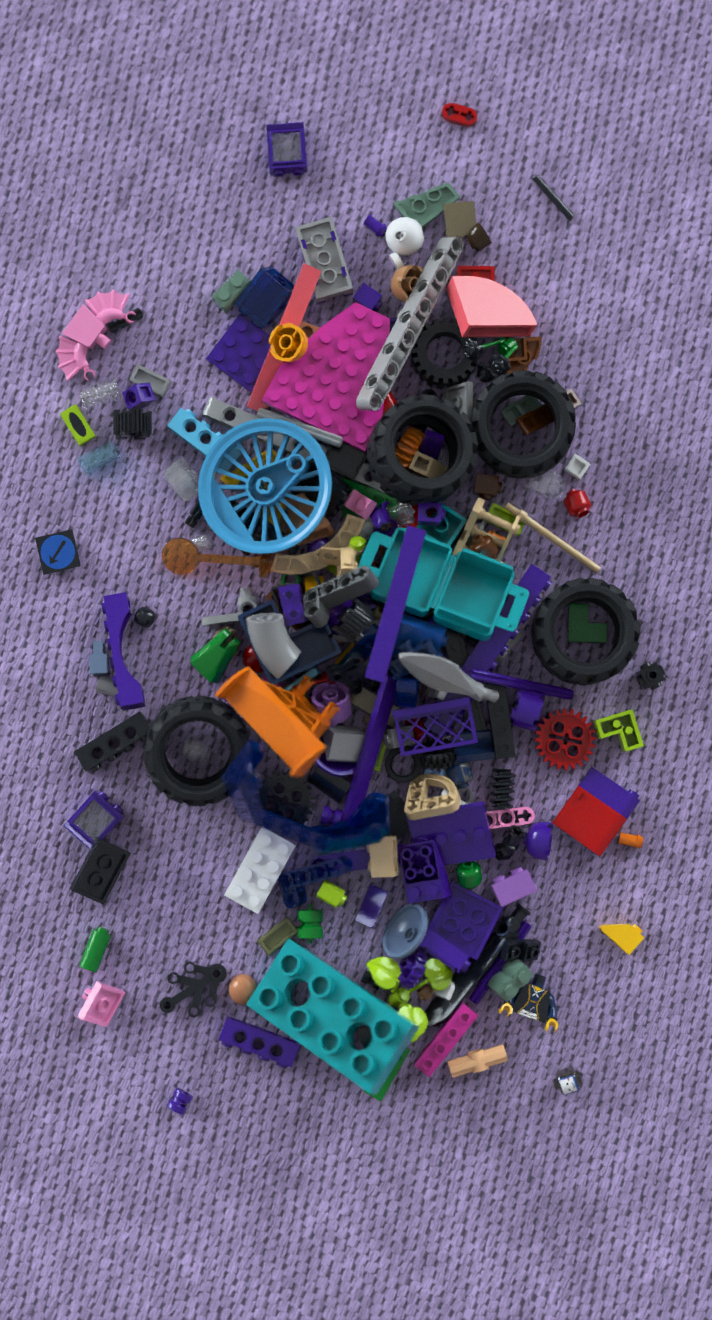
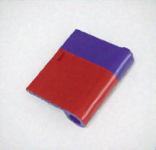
M591 767L552 823L584 845L592 853L601 857L640 802L638 799L639 795L631 789L629 791L625 790Z

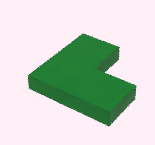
M571 603L568 608V642L607 643V624L588 623V604Z

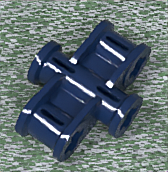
M431 637L414 646L411 644V639L406 638L395 646V649L399 650L400 653L391 656L388 667L393 675V680H398L410 673L399 659V654L420 653L441 657L442 653L437 651Z

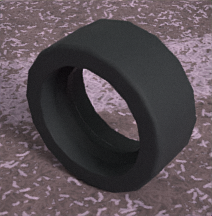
M404 746L405 751L413 750L410 747ZM400 747L394 748L389 752L385 760L387 774L396 782L404 783L413 780L421 770L420 756L418 754L410 755L414 760V769L410 774L401 776L392 769L393 758L401 753Z

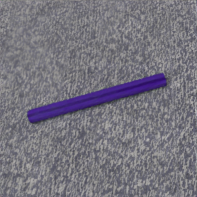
M477 669L469 670L468 676L477 681L533 691L571 700L574 694L572 689Z

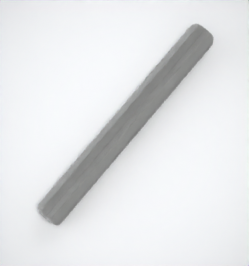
M260 408L257 412V417L288 421L304 429L316 440L336 447L342 446L343 438L339 435Z

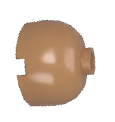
M403 266L393 274L391 290L400 302L406 303L423 271L420 266Z

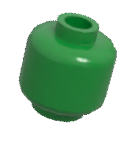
M463 862L457 866L456 874L460 886L466 889H474L482 882L481 866L478 862Z

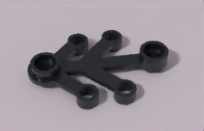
M353 653L342 665H331L327 671L329 681H341L350 687L353 694H359L362 691V686L359 681L350 679L349 677L355 676L368 684L372 692H378L381 684L379 681L365 678L371 653L365 660H362L360 653Z
M192 961L187 962L184 965L186 973L197 972L206 975L200 980L179 975L177 972H171L167 978L170 984L180 983L189 985V987L173 997H164L160 1001V1009L165 1013H170L175 1009L177 1003L194 993L192 1006L188 1009V1014L191 1017H197L200 1014L199 1006L203 988L210 982L209 995L205 998V1004L208 1007H213L217 1002L218 984L223 982L227 976L226 968L221 964L205 967L196 965ZM188 964L193 965V971L187 970ZM215 970L220 971L219 977L213 975ZM173 974L177 976V981L175 982L170 979V976ZM209 997H212L214 999L213 1004H209L207 1002V999ZM165 1002H170L171 1007L169 1009L164 1007ZM191 1008H196L198 1013L193 1015Z

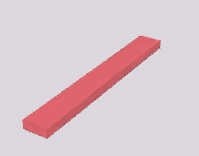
M303 263L279 325L291 323L298 327L300 326L322 272L321 270ZM269 348L247 403V407L256 411L260 408L267 409L268 405L262 403V399L278 368L284 363L271 354V348Z

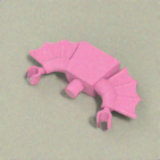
M114 289L109 293L97 292L93 298L85 300L89 308L82 304L62 334L67 338L59 336V347L55 353L59 357L58 368L64 371L67 381L81 369L85 371L84 378L89 381V378L86 376L87 372H92L95 377V371L88 367L86 354L89 348L93 350L97 344L104 349L109 346L111 339L104 335L108 329L105 326L113 319H125L129 324L135 322L127 318L129 314L136 315L135 312L123 313V309L130 296L129 293L119 294Z

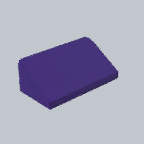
M370 884L355 920L373 928L388 892Z

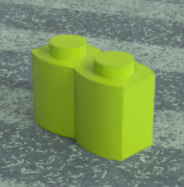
M327 879L324 880L315 896L334 908L337 906L341 907L347 898L344 889Z

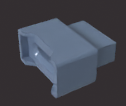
M93 641V654H89L90 674L92 676L110 675L109 655L105 654V642L103 643V641Z

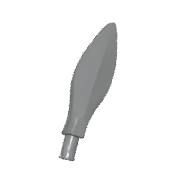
M420 653L399 654V659L416 679L430 688L466 695L479 702L484 699L495 703L499 699L498 691L485 688L481 682L470 678L455 663L447 659Z

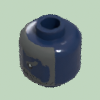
M456 761L452 764V767L446 769L447 777L458 789L469 786L468 782L473 780V774L468 762L457 763Z

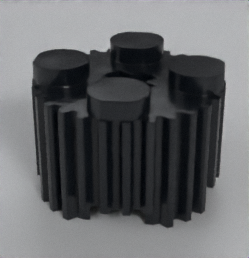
M129 408L124 413H120V409L114 410L113 434L115 439L125 440L127 437H134V440H145V438H149L152 434V411L143 413L141 408Z
M354 598L351 601L353 604L350 608H343L338 615V624L332 627L335 632L350 643L353 641L358 643L365 634L363 630L366 626L370 627L376 620V617L373 615L374 611L357 598Z

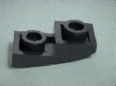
M530 939L504 940L500 958L504 961L520 959L523 962L537 960L542 942Z

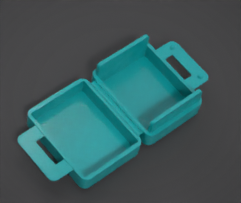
M403 527L397 528L392 537L379 532L372 533L357 567H369L379 579L378 586L373 591H370V595L373 599L382 603H386L406 528ZM425 536L404 611L419 617H425L429 609L433 608L435 609L433 614L435 623L478 640L488 641L495 626L510 632L517 628L529 592L525 588L512 584L515 576L514 567L465 548L457 556H454L449 545ZM379 545L387 547V551L379 569L372 567L371 564ZM507 594L515 596V600L508 618L500 616V612Z

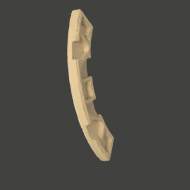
M347 514L339 532L323 547H348L351 538L360 535L366 519ZM320 548L300 555L275 553L270 571L289 575L304 574L320 570L330 564L318 563ZM325 553L323 555L326 559L337 557L332 553Z

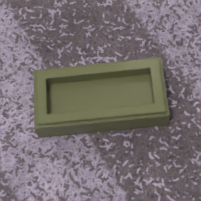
M287 916L259 938L257 942L269 956L286 943L288 938L291 939L297 934L298 929Z

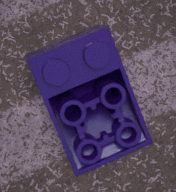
M435 840L398 846L408 904L451 896L448 875Z

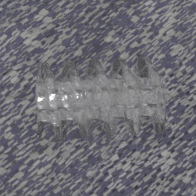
M111 377V383L104 379L103 386L97 381L96 388L90 383L89 390L82 386V392L79 391L85 410H88L89 404L92 408H95L96 401L102 406L103 399L109 404L110 397L114 401H117L118 395L121 397L114 377Z

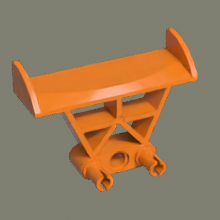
M246 667L227 680L215 693V696L217 698H225L292 769L289 773L292 777H302L326 749V746L319 739L329 728L331 719L340 710L339 706L334 702H329L324 711L319 713L305 698L306 692L314 684V681L310 682L311 678L304 675L295 688L293 687L287 691L261 680L250 667Z

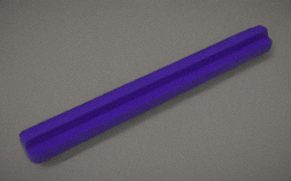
M526 921L520 924L521 928L518 930L519 936L517 939H524L531 929V925ZM500 954L470 995L469 999L473 1003L478 1004L490 988L488 986L490 979L500 972L507 962L500 958Z

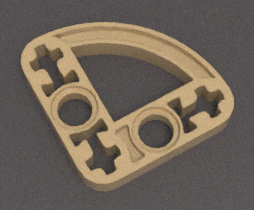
M421 774L410 781L404 811L410 820L449 814L459 809L461 799L455 784L449 778L438 774ZM429 786L441 787L450 793L427 798Z

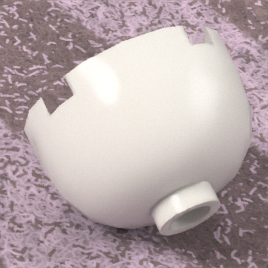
M400 217L392 221L385 233L388 247L393 252L402 256L416 253L422 247L424 241L422 226L416 220L409 217Z

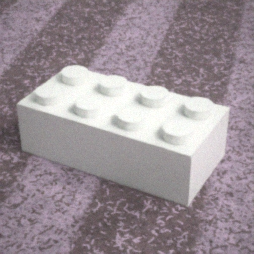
M262 826L224 896L259 914L294 851L296 844Z

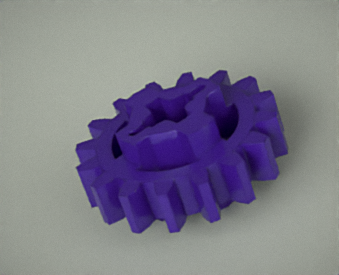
M418 947L413 953L400 961L401 974L398 979L400 981L399 985L402 987L414 988V985L418 984L419 978L425 973L426 967L424 964L426 960L424 959L427 954H425L424 949Z

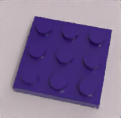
M239 314L206 357V360L252 393L271 346L269 344L270 335Z
M451 881V896L442 899L427 928L426 934L431 930L469 957L478 961L504 908Z

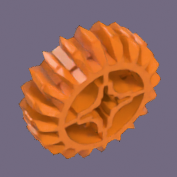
M413 426L405 431L395 448L397 459L406 470L409 469L416 451L419 452L425 433Z

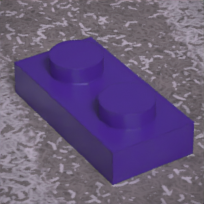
M426 430L420 453L438 461L445 435L439 434L436 431Z

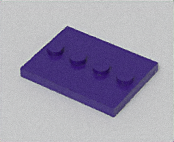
M484 802L460 805L457 811L417 820H410L407 817L413 843L435 840L444 865L496 857Z

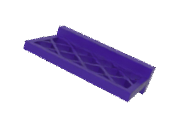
M469 696L392 711L401 756L478 743ZM468 709L469 718L465 723L455 717L459 710ZM442 713L452 717L446 727L436 721ZM426 716L432 720L427 730L417 724L421 717ZM453 719L463 725L458 734L448 729ZM408 720L413 724L408 733L401 730L399 721ZM434 722L444 729L438 738L428 732ZM415 726L425 732L419 741L409 735ZM464 727L472 731L473 739L465 741L459 736ZM445 731L455 736L452 743L446 744L440 740ZM426 734L436 740L432 747H426L421 743ZM407 737L417 743L413 750L405 751L403 743Z

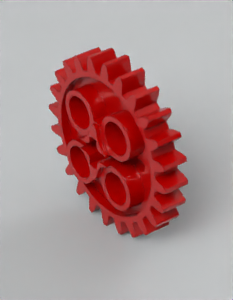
M563 708L560 714L558 709H556L554 716L549 712V719L541 718L544 724H537L541 730L534 732L539 735V738L533 739V741L539 742L535 749H541L538 756L544 755L543 762L549 760V767L556 764V769L559 770L561 765H563L564 770L567 771L568 765H570L572 769H575V763L583 766L581 760L583 759L587 762L589 760L586 755H593L590 748H595L596 745L592 744L591 741L597 738L592 737L591 734L595 730L589 729L592 722L585 723L587 716L582 719L580 718L581 712L574 715L573 709L567 713L566 708ZM556 722L561 723L563 727L561 733H556L553 730V725ZM574 727H578L581 730L579 738L572 735ZM553 734L563 737L566 734L568 739L581 741L582 744L566 742L564 745L563 740L550 738L548 735ZM551 741H555L558 744L556 752H552L549 749ZM569 746L576 747L577 753L575 756L568 754L567 749Z

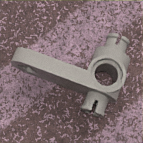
M247 587V593L245 588H240L241 597L238 598L239 613L201 618L202 626L240 622L238 615L243 613L246 606H252L253 608L258 606L257 596L252 595V587Z

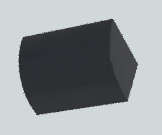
M318 766L308 780L311 785L338 804L351 786L342 777L332 776L321 770Z

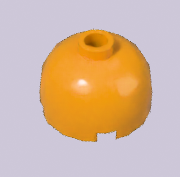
M291 323L278 325L271 332L269 344H271L270 352L276 359L283 362H296L300 360L308 348L306 333L300 327Z

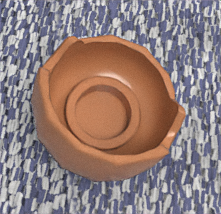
M238 974L229 982V995L236 1004L246 1005L258 985L250 975Z

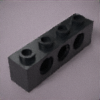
M484 683L485 688L496 690L499 693L497 702L493 703L486 700L495 760L516 757L505 686Z
M138 712L77 749L74 753L84 770L94 773L102 768L101 764L105 761L110 763L119 757L118 753L123 750L126 753L135 748L134 744L136 742H145L150 724L144 714ZM130 728L136 730V736L132 739L127 736V731ZM114 738H118L120 741V745L116 749H113L110 745L111 740ZM97 748L103 750V756L100 759L94 756V751Z

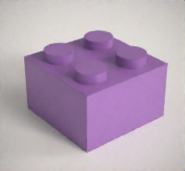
M518 866L509 870L510 874L507 876L500 874L492 878L493 882L489 883L501 907L537 891L528 869Z

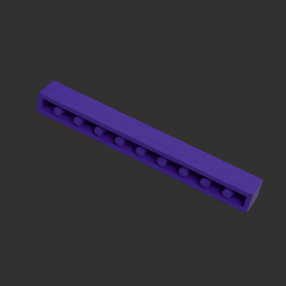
M532 563L517 584V586L525 588L529 592L517 627L521 622L525 624L530 616L528 613L531 606L534 608L541 600L539 594L542 590L546 592L552 583L550 581L551 576ZM509 596L502 607L500 616L508 618L515 596ZM495 626L491 638L488 641H479L461 670L469 675L470 669L487 672L489 670L492 672L498 664L495 660L499 654L501 656L504 655L509 647L506 645L510 638L514 640L520 630L516 628L510 632ZM447 692L443 701L466 697V695ZM459 710L455 717L460 720L465 710ZM442 713L436 721L446 727L452 717ZM428 718L424 723V726L428 728L432 723V720ZM453 719L450 725L448 726V729L451 731H453V729L455 728L452 725L455 719ZM435 722L430 728L431 731L439 736L444 730ZM445 731L441 737L449 736L451 733Z

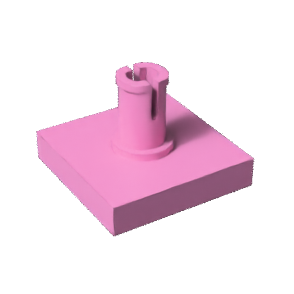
M96 982L93 989L88 988L84 991L88 996L82 995L86 1002L78 1017L84 1021L107 1027L126 992L119 988Z

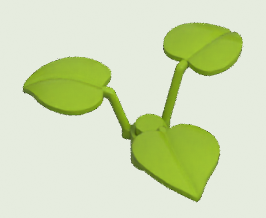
M378 957L366 963V966L369 968L375 983L382 989L393 988L389 995V1003L395 1008L400 1007L398 1012L419 1026L411 1039L412 1043L415 1042L426 1030L428 1019L421 1008H412L411 1004H407L410 993L430 982L432 989L435 991L447 988L452 980V969L436 958L429 959L424 964L426 967L424 976L427 978L410 990L404 988L397 990L400 983L397 977L401 974V968L398 963L388 957Z

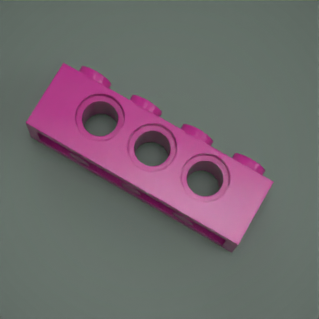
M462 1002L414 1060V1066L430 1077L476 1020L478 1014Z

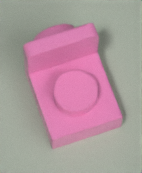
M352 490L344 503L345 507L366 520L377 505L376 502L356 490Z

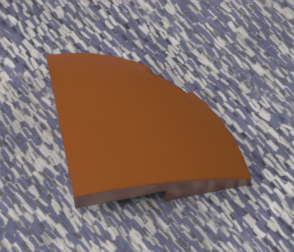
M542 336L514 339L518 349L508 358L511 369L508 370L507 374L512 373V371L528 369L527 366L538 357Z

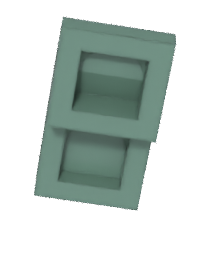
M525 395L500 412L512 427L517 424L515 421L517 418L529 411L532 412L542 405L537 398Z

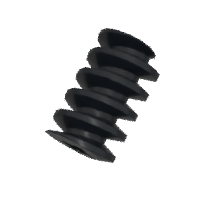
M493 768L492 771L497 773V775L492 776L491 779L497 782L491 784V787L496 789L490 792L491 795L495 796V798L489 800V802L495 804V806L491 807L513 808L514 806L508 802L514 800V797L509 796V794L515 792L514 789L510 788V786L515 785V782L511 781L510 778L516 777V774L511 773L512 769Z

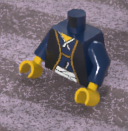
M535 973L532 984L527 983L519 988L518 993L511 1000L504 1001L498 1011L500 1014L505 1009L507 1011L506 1017L515 1012L543 1023L548 1021L545 1031H548L549 1026H553L555 1033L558 1028L555 998L550 990L543 988L546 977Z

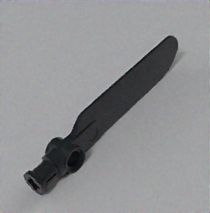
M517 903V907L510 916L507 915L505 919H501L496 923L494 927L495 932L490 935L478 961L471 958L469 960L471 965L466 972L462 971L461 974L457 971L454 972L451 981L454 983L455 989L450 1001L436 996L426 1008L424 1013L428 1019V1028L442 1024L451 1017L501 953L504 940L518 938V930L521 928L520 924L527 915L530 916L531 914L522 905Z

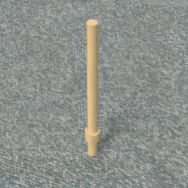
M509 502L506 503L504 509L513 514L515 519L517 515L520 516L519 522H524L589 569L598 573L601 568L600 566L527 516V512L522 509L519 510Z

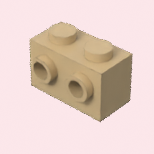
M373 836L369 838L367 852L370 853L368 871L369 873L371 872V877H395L399 875L397 836Z

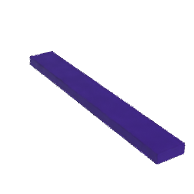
M407 525L365 678L382 683L385 682L426 530Z
M386 675L385 682H381L340 820L343 824L357 825L400 682V679L393 680L391 675Z

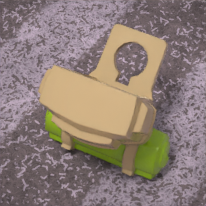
M354 536L351 538L348 547H321L318 563L335 565L337 567V577L357 569L366 548V540L361 536ZM325 553H332L337 557L326 559L323 555Z

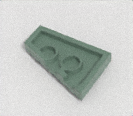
M448 182L431 188L424 193L409 196V198L402 201L393 202V206L402 217L416 220L423 229L444 212L443 204L456 203L460 196Z

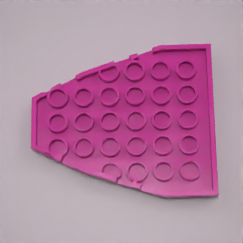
M355 302L324 324L308 339L307 351L300 360L284 362L278 368L262 399V403L305 424L339 435L343 438L344 443L365 453L370 442V435L382 418L384 402L378 411H364L358 409L356 399L390 334V319Z

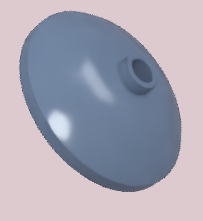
M408 904L400 908L391 917L385 928L382 941L383 949L388 956L394 959H401L413 953L420 946L428 927V917L423 907L418 904Z

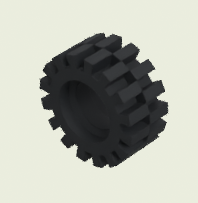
M442 737L440 738L446 744L452 743L451 740L448 742L447 738L442 740ZM432 738V741L428 739L426 743L423 742L422 744L426 747H432L436 740ZM455 747L420 753L422 765L426 769L430 767L431 771H434V769L440 771V768L446 770V766L452 767L456 760Z

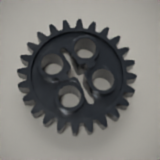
M280 769L279 774H276L273 770L272 777L265 774L266 781L260 779L259 782L262 786L255 787L259 793H253V797L258 798V800L253 801V805H258L254 812H260L258 819L265 818L263 824L265 825L270 822V829L276 825L277 831L284 827L287 832L288 826L295 830L296 823L302 826L301 820L308 821L306 814H312L309 807H315V804L310 802V800L315 799V796L309 795L313 792V788L307 789L310 782L303 783L304 775L300 778L292 777L289 774L290 769L287 770L286 774L283 773L282 769ZM282 783L285 789L282 792H277L274 789V785ZM268 792H271L280 798L287 796V801L297 804L300 807L296 808L287 802L281 804V800L279 798L268 795ZM292 792H301V799L294 800L291 797ZM273 800L277 806L274 809H268L266 802ZM290 808L294 811V815L292 817H285L283 811Z

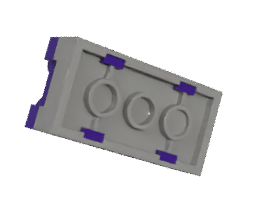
M332 217L295 227L304 263L322 271L313 292L316 304L325 303L326 299L339 295L344 297L353 295L352 283Z

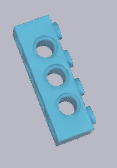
M180 408L167 425L168 429L206 457L212 446L223 435L218 431L216 434L211 431V426L205 421L199 422L195 419L196 415L189 409L185 411ZM193 424L196 426L195 431L187 432V426ZM204 436L211 437V441L208 444L201 442ZM238 446L228 454L237 462L243 457ZM227 458L224 459L220 466L222 470L231 472L235 467Z

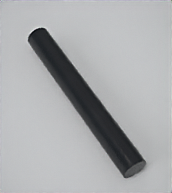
M537 174L532 179L533 182L563 215L571 221L575 215Z

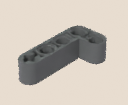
M361 566L315 586L304 594V615L315 627H323L329 620V609L373 591L378 586L379 579L369 567Z

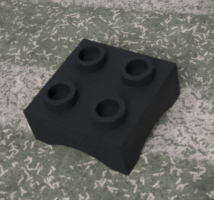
M392 791L366 815V818L383 836H397L398 840L410 829L407 815L404 811L405 802L395 791Z

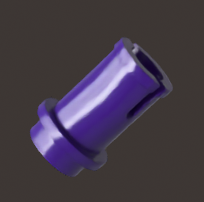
M371 214L363 223L375 232L377 237L380 236L382 238L386 233V224L380 223Z

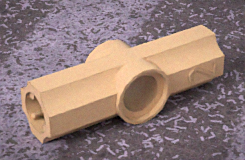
M500 1044L484 1050L470 1051L465 1056L450 1059L447 1062L451 1076L454 1078L470 1072L478 1073L484 1071L489 1066L508 1061L504 1045Z

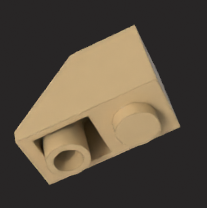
M416 451L408 472L421 478H436L444 475L447 468L434 458Z

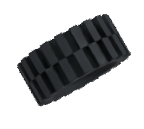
M437 318L433 320L432 324L426 323L412 348L411 360L412 364H414V371L416 374L419 373V378L422 381L426 380L427 385L430 387L434 384L437 385V389H442V386L448 388L461 384L463 381L466 382L475 370L478 359L473 362L471 359H467L465 355L462 361L451 369L438 368L428 359L427 347L438 337H451L460 343L462 349H464L465 341H468L469 338L477 341V338L474 339V337H462L456 319H453V322H449L448 318H443V321L439 322Z

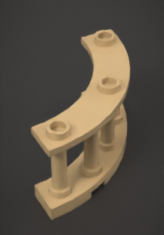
M478 497L452 555L457 556L463 548L470 550L469 546L466 545L469 536L473 537L474 535L482 534V536H491L496 545L502 548L496 559L502 562L500 560L512 535L516 536L521 525H518L520 516L517 515L513 524L486 512V509L482 508L486 500ZM477 519H485L510 531L506 540L504 541L478 529V526L475 525Z

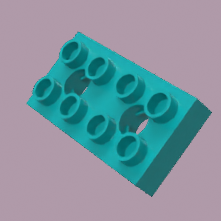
M289 938L246 1004L362 1089L376 1095L419 1028L417 1024L300 943ZM305 981L309 985L310 997L304 1005L296 1006L292 998L293 990L297 984ZM367 1024L371 1028L373 1035L372 1042L368 1048L358 1050L353 1041L354 1033L358 1027Z

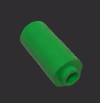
M98 926L97 929L92 930L79 964L80 967L92 972L98 971L111 935L108 934V929Z

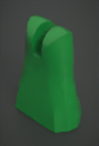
M228 629L219 632L190 658L191 665L210 683H220L230 661L240 646L241 642L236 637L228 645L225 643L232 634Z

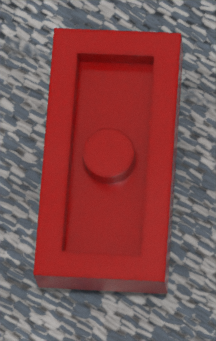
M457 266L456 276H474L495 281V266Z

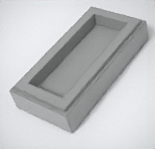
M139 364L136 365L129 379V382L133 384L150 382L153 393L161 398H164L172 382Z

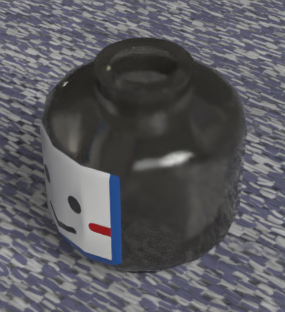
M573 1067L556 1071V1079H553L555 1090H560L563 1095L578 1092L581 1088L580 1086L583 1085L579 1070H575Z

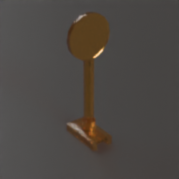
M180 537L173 538L166 543L162 550V560L168 570L179 575L194 571L199 562L250 565L259 568V577L267 578L271 572L273 562H270L269 559L273 553L253 557L199 553L194 543Z

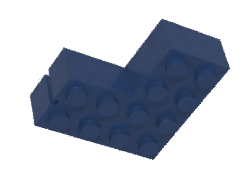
M273 599L238 615L241 626L268 682L275 686L328 662L342 653L335 638L329 639L332 636V631L328 623L320 628L310 624L291 634L288 632L291 640L301 650V653L287 671L277 679L258 657L249 636L246 620L247 617L255 614H280Z

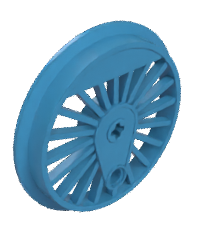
M272 418L244 422L221 436L208 452L203 462L198 482L200 507L204 518L213 532L232 547L255 554H271L284 551L306 539L323 519L332 491V476L329 462L318 442L301 427L288 421ZM268 434L266 465L263 463L257 439L258 435ZM273 435H284L276 459L272 462ZM252 438L259 468L255 466L241 444L247 439ZM293 438L298 441L299 444L292 453L282 459L289 439ZM236 446H238L253 469L252 472L228 455ZM303 447L311 454L307 458L298 454ZM227 458L246 473L248 478L219 468L224 459ZM314 460L317 470L308 473L309 463ZM301 461L302 466L295 470V464ZM217 473L245 482L246 485H219L216 480ZM319 476V486H296L302 480ZM268 484V490L265 491V485ZM223 490H246V492L227 497ZM291 491L319 492L316 503L289 493ZM249 497L236 507H233L231 504L233 501ZM287 497L312 506L314 509L310 516L306 517L287 502L285 498ZM281 502L305 520L298 529H296L280 504ZM252 503L240 517L237 512ZM275 506L293 532L285 537L282 536ZM256 508L249 529H247L244 522ZM269 508L277 535V540L267 541ZM263 509L261 541H255L252 535Z

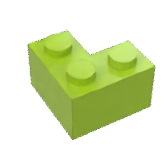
M633 709L593 721L598 739L617 734L622 752L644 746Z

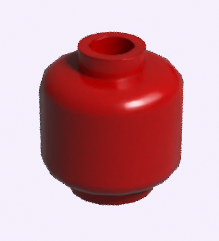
M576 489L567 492L563 501L569 515L576 518L586 516L590 512L589 509L592 505L585 491Z

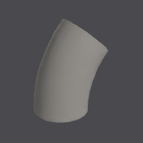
M261 613L247 617L249 636L258 657L272 675L277 679L280 678L301 653V650L288 635L283 615L278 613Z

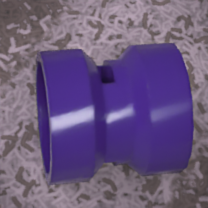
M324 806L320 824H329L333 828L338 829L343 810H332L331 807Z
M176 1088L173 1093L174 1097L169 1100L167 1107L183 1115L186 1111V1105L191 1102L193 1096L181 1088Z

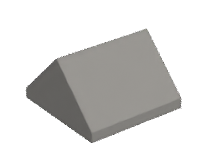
M336 725L335 727H329L323 734L327 761L357 763L366 733L360 728Z

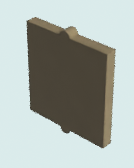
M459 200L457 203L443 204L446 237L460 236V238L468 236L470 229L476 225L474 201L461 202Z

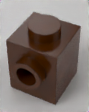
M477 473L473 495L481 496L480 498L483 500L496 498L497 493L500 494L502 488L499 476Z

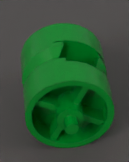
M308 904L307 909L298 910V921L301 922V925L298 926V938H306L310 944L314 938H323V927L319 925L323 921V910L312 908V904Z

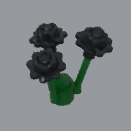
M501 337L496 341L483 345L478 344L477 341H473L471 338L465 341L463 354L473 362L480 358L479 352L484 348L499 344L498 352L500 355H493L492 359L488 362V367L484 364L477 366V376L483 383H490L494 380V373L500 376L501 374H507L508 370L511 369L508 358L518 349V345L513 338L505 339Z

